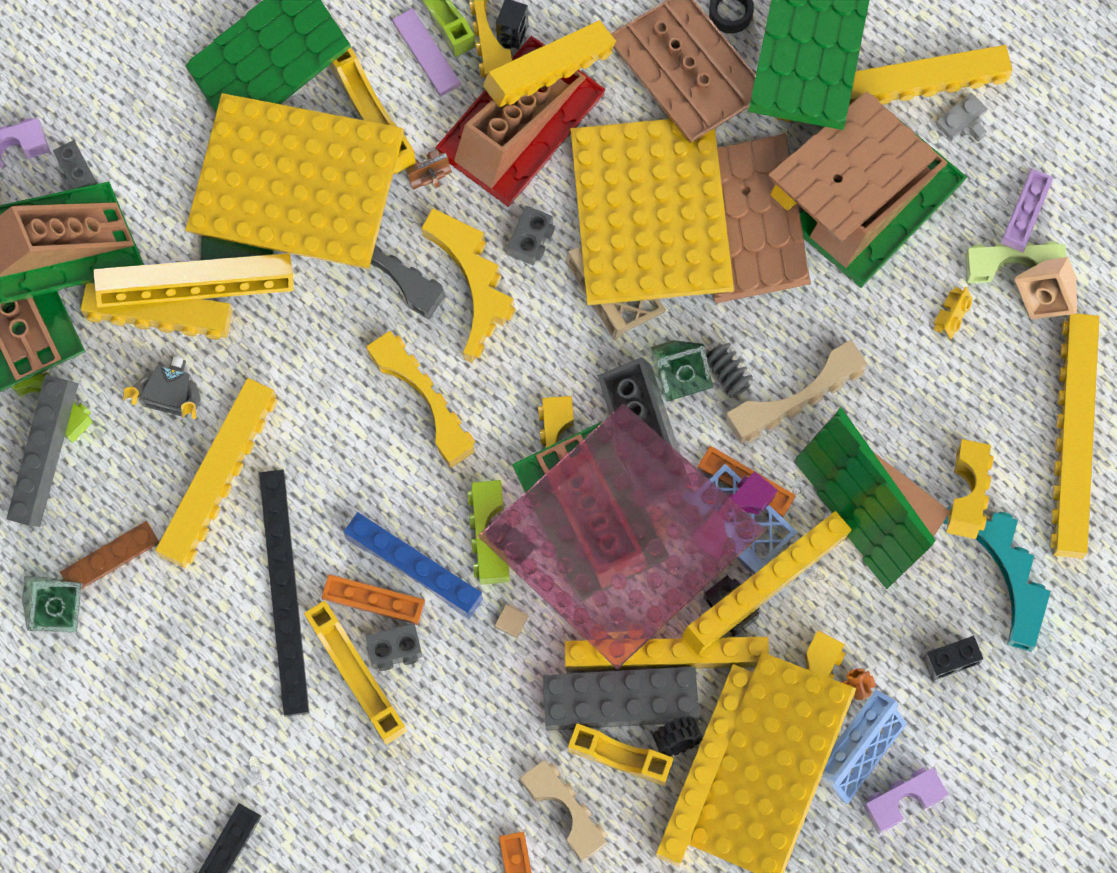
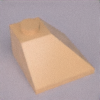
M1069 257L1045 260L1015 277L1014 280L1030 319L1070 315L1077 312L1076 275Z

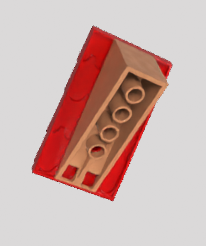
M531 35L512 57V60L545 45ZM580 70L575 71L568 78L562 77L549 87L545 85L539 88L530 96L526 94L520 97L518 101L511 105L506 104L499 107L485 89L435 149L441 154L446 153L450 165L509 207L571 135L570 128H577L580 122L599 102L606 89Z

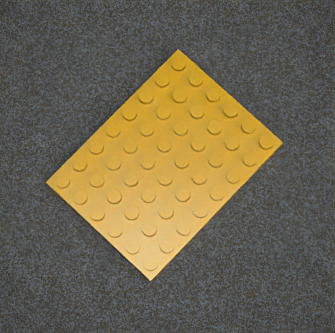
M222 93L185 231L191 234L369 270L404 129Z
M671 119L570 128L587 305L734 292L715 129L689 143Z

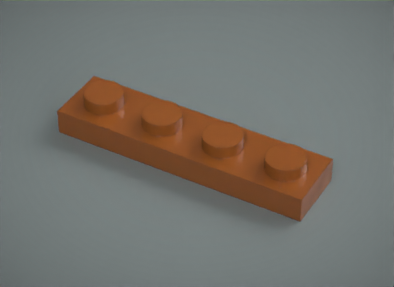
M145 521L60 571V574L71 593L75 594L159 544V540L148 522Z

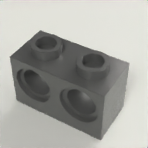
M75 140L53 150L72 189L97 184Z
M526 205L507 245V255L534 266L536 260H541L546 247L543 245L546 238L551 239L554 233L553 216ZM540 223L543 227L535 230L531 228V225ZM524 244L533 245V248L529 251L523 250L521 247Z
M415 623L365 636L372 666L374 669L379 668V671L390 670L394 668L393 664L401 662L404 665L414 664L418 662V658L423 657ZM409 640L414 643L410 651L400 649L404 641ZM387 647L389 653L385 657H378L376 655L377 649Z

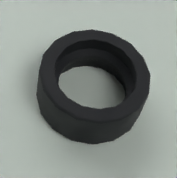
M710 0L709 18L720 31L735 34L749 26L753 18V0H738L744 5L745 14L741 19L735 21L726 20L718 14V5L723 0Z

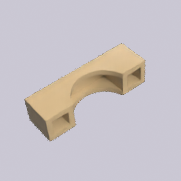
M544 759L520 777V782L535 802L553 800L562 804L569 811L573 824L567 838V844L583 863L607 845L605 838L608 835L599 823L595 826L589 817L592 814L585 804L579 805L574 799V796L577 794L569 783L564 785L558 778L561 773L552 762L548 765Z

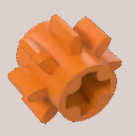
M862 668L849 671L847 673L848 680L842 682L856 688L853 696L856 700L868 698L872 694L871 688L876 687L874 677L870 675L869 671L865 672Z

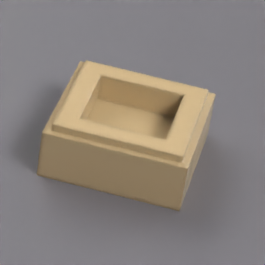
M506 604L495 624V628L518 638L529 616Z

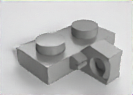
M971 92L936 121V125L951 141L961 133L964 135L970 133L979 142L985 137L987 132L981 125L982 120L980 117L987 112L988 108Z

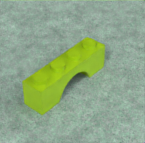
M47 372L44 374L40 373L29 380L12 386L11 389L20 397L28 393H40L45 374H50ZM74 403L65 433V437L71 443L93 423L89 417L91 412L82 403L78 406Z
M501 480L472 482V490L467 491L468 506L473 505L474 514L469 515L470 529H475L476 538L471 539L472 553H477L478 563H473L474 578H479L480 585L510 582L508 553L494 547L486 535L487 526L492 517L504 510Z

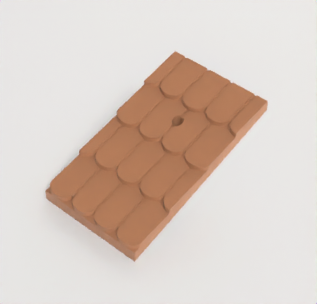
M666 0L611 33L616 40L613 47L614 50L689 143L701 138L706 133L749 108L756 74L695 0Z
M866 92L849 106L844 130L824 127L774 169L768 177L841 243L938 157V154L927 143L923 142L913 130L905 126L894 113L886 109L876 97ZM838 179V180H840L841 182H840V183H837V182H834V180Z
M786 133L775 135V137L771 136L752 140L751 142L747 141L728 145V147L717 148L734 292L713 293L715 302L721 303L811 285L798 204H795L787 211L770 195L775 183L768 175L790 156Z

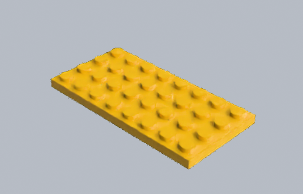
M762 652L735 718L733 734L689 845L753 873H784L856 688Z

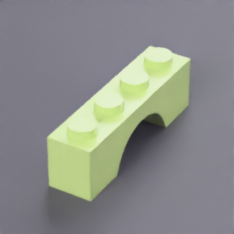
M1055 241L1046 242L1043 245H1034L1027 242L1024 252L1003 244H998L995 247H985L982 244L973 245L967 249L965 254L967 283L992 282L996 271L1006 264L1021 263L1032 268L1045 260L1067 257L1066 245L1058 244Z

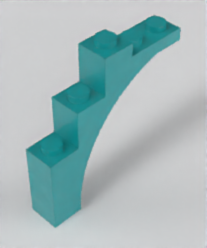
M994 512L990 521L986 520L984 530H979L975 540L992 556L1008 588L1012 617L1007 645L1032 652L1036 647L1051 591L1045 589L1046 587L1039 583L1032 582L1027 584L1035 555L1029 554V551L1025 548H1010L1018 520L1014 519L1009 513ZM948 516L944 520L943 524L947 525Z

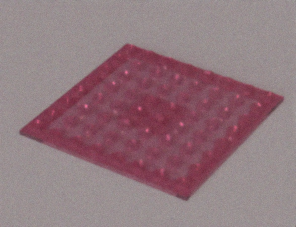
M623 403L482 531L478 538L618 669L765 532V529Z

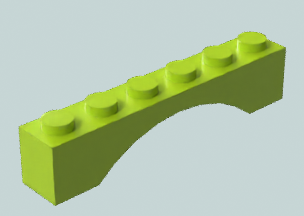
M421 0L454 57L476 47L474 33L464 16L457 10L451 0Z

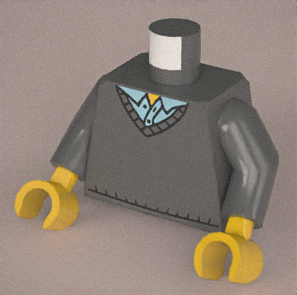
M174 356L169 368L156 366L154 371L148 372L133 387H126L123 391L122 400L125 401L126 398H132L131 404L136 405L139 398L143 407L181 416L182 418H187L188 413H191L192 419H196V410L201 397L197 383L193 381L189 373L183 372L186 360Z

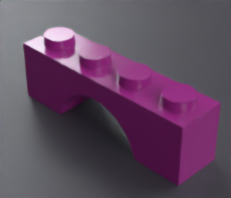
M755 471L750 477L745 475L737 485L739 490L734 495L729 493L721 503L723 508L718 513L713 511L705 521L707 526L702 531L696 530L689 539L691 542L689 552L711 570L728 552L730 542L725 532V525L728 520L742 513H751L759 516L777 494L778 490Z

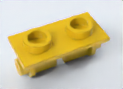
M958 287L950 290L943 304L945 308L950 310L941 309L933 323V329L938 333H942L943 330L946 331L949 339H952L954 333L959 331L965 312L969 311L972 306V297L967 287H964L963 290Z

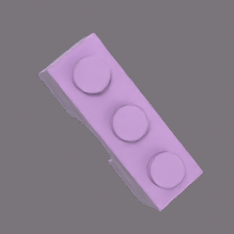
M39 118L26 119L20 124L0 128V168L4 167L3 152L6 148L13 145L22 147L27 159L50 152Z
M923 767L911 774L913 777L911 780L904 783L903 779L891 784L889 786L891 790L882 795L878 791L867 798L868 803L865 804L864 809L878 834L903 821L904 818L898 807L901 798H915L924 810L949 795L934 768L926 770Z

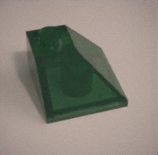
M672 340L650 347L655 369L667 402L713 388L703 343Z
M24 576L22 604L27 630L77 632L82 582L51 577Z

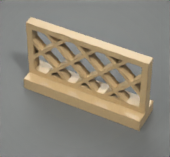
M576 247L568 251L566 263L586 294L582 248L578 249ZM660 299L647 300L653 302L657 308L652 312L641 310L643 300H640L638 308L625 305V302L593 305L613 340L623 336V333L666 311ZM626 310L636 313L635 320L626 324L621 316L622 311Z

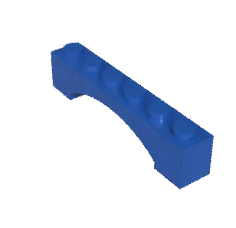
M359 512L356 513L343 532L348 541L409 576L468 619L471 618L483 600L482 592Z

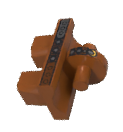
M435 149L428 152L426 155L427 161L419 163L418 159H415L416 164L406 170L413 190L432 183L435 189L440 187L438 180L452 173L446 153L441 154Z

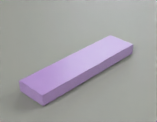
M413 8L392 19L393 24L440 97L461 86L459 79Z
M1034 169L1030 170L1000 244L1024 252L1054 177Z

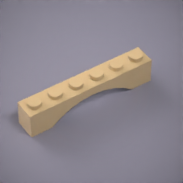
M849 340L830 352L827 363L821 373L801 392L788 398L771 402L746 401L727 412L725 420L741 444L745 441L751 443L761 436L760 432L767 428L769 430L775 429L782 423L781 420L785 417L793 418L802 412V407L807 404L813 406L823 399L824 394L829 391L833 394L843 388L844 382L850 379L855 381L865 374L867 362L853 341Z

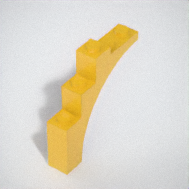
M432 208L421 228L422 235L442 248L455 261L465 276L472 294L474 304L473 323L468 342L463 351V358L473 364L475 358L479 359L484 352L485 345L483 343L485 339L492 337L496 329V324L494 323L504 326L507 320H512L516 312L514 298L493 289L498 286L501 275L499 274V265L480 257L487 244L484 232Z

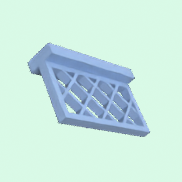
M724 464L694 495L695 499L683 504L684 509L705 528L707 526L705 521L712 513L710 510H716L718 513L723 508V506H718V492H733L734 495L739 490V488H736V483L738 484L741 478ZM725 472L733 479V488H718V479ZM716 492V506H705L699 500L704 493ZM770 505L765 509L769 513V522H754V514H751V522L736 523L735 515L734 523H726L725 525L726 536L730 542L728 551L753 575L762 569L797 534V531ZM772 517L775 518L778 522H772ZM751 526L752 540H741L737 536V527ZM754 526H769V540H755ZM772 526H783L789 534L784 539L772 540ZM728 527H734V533ZM779 543L774 549H772V544ZM746 544H752V550ZM755 544H770V553L763 560L755 554Z
M877 689L835 743L822 774V777L826 779L840 800L846 804L850 802L907 724L897 710L898 703L896 700Z

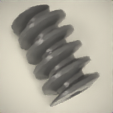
M726 343L710 350L704 355L703 359H708L707 365L713 367L712 373L719 375L717 377L718 382L724 383L723 389L729 391V398H734L751 386L748 382L753 376L752 374L743 375L747 367L738 368L742 360L732 359L737 352H727L731 344Z

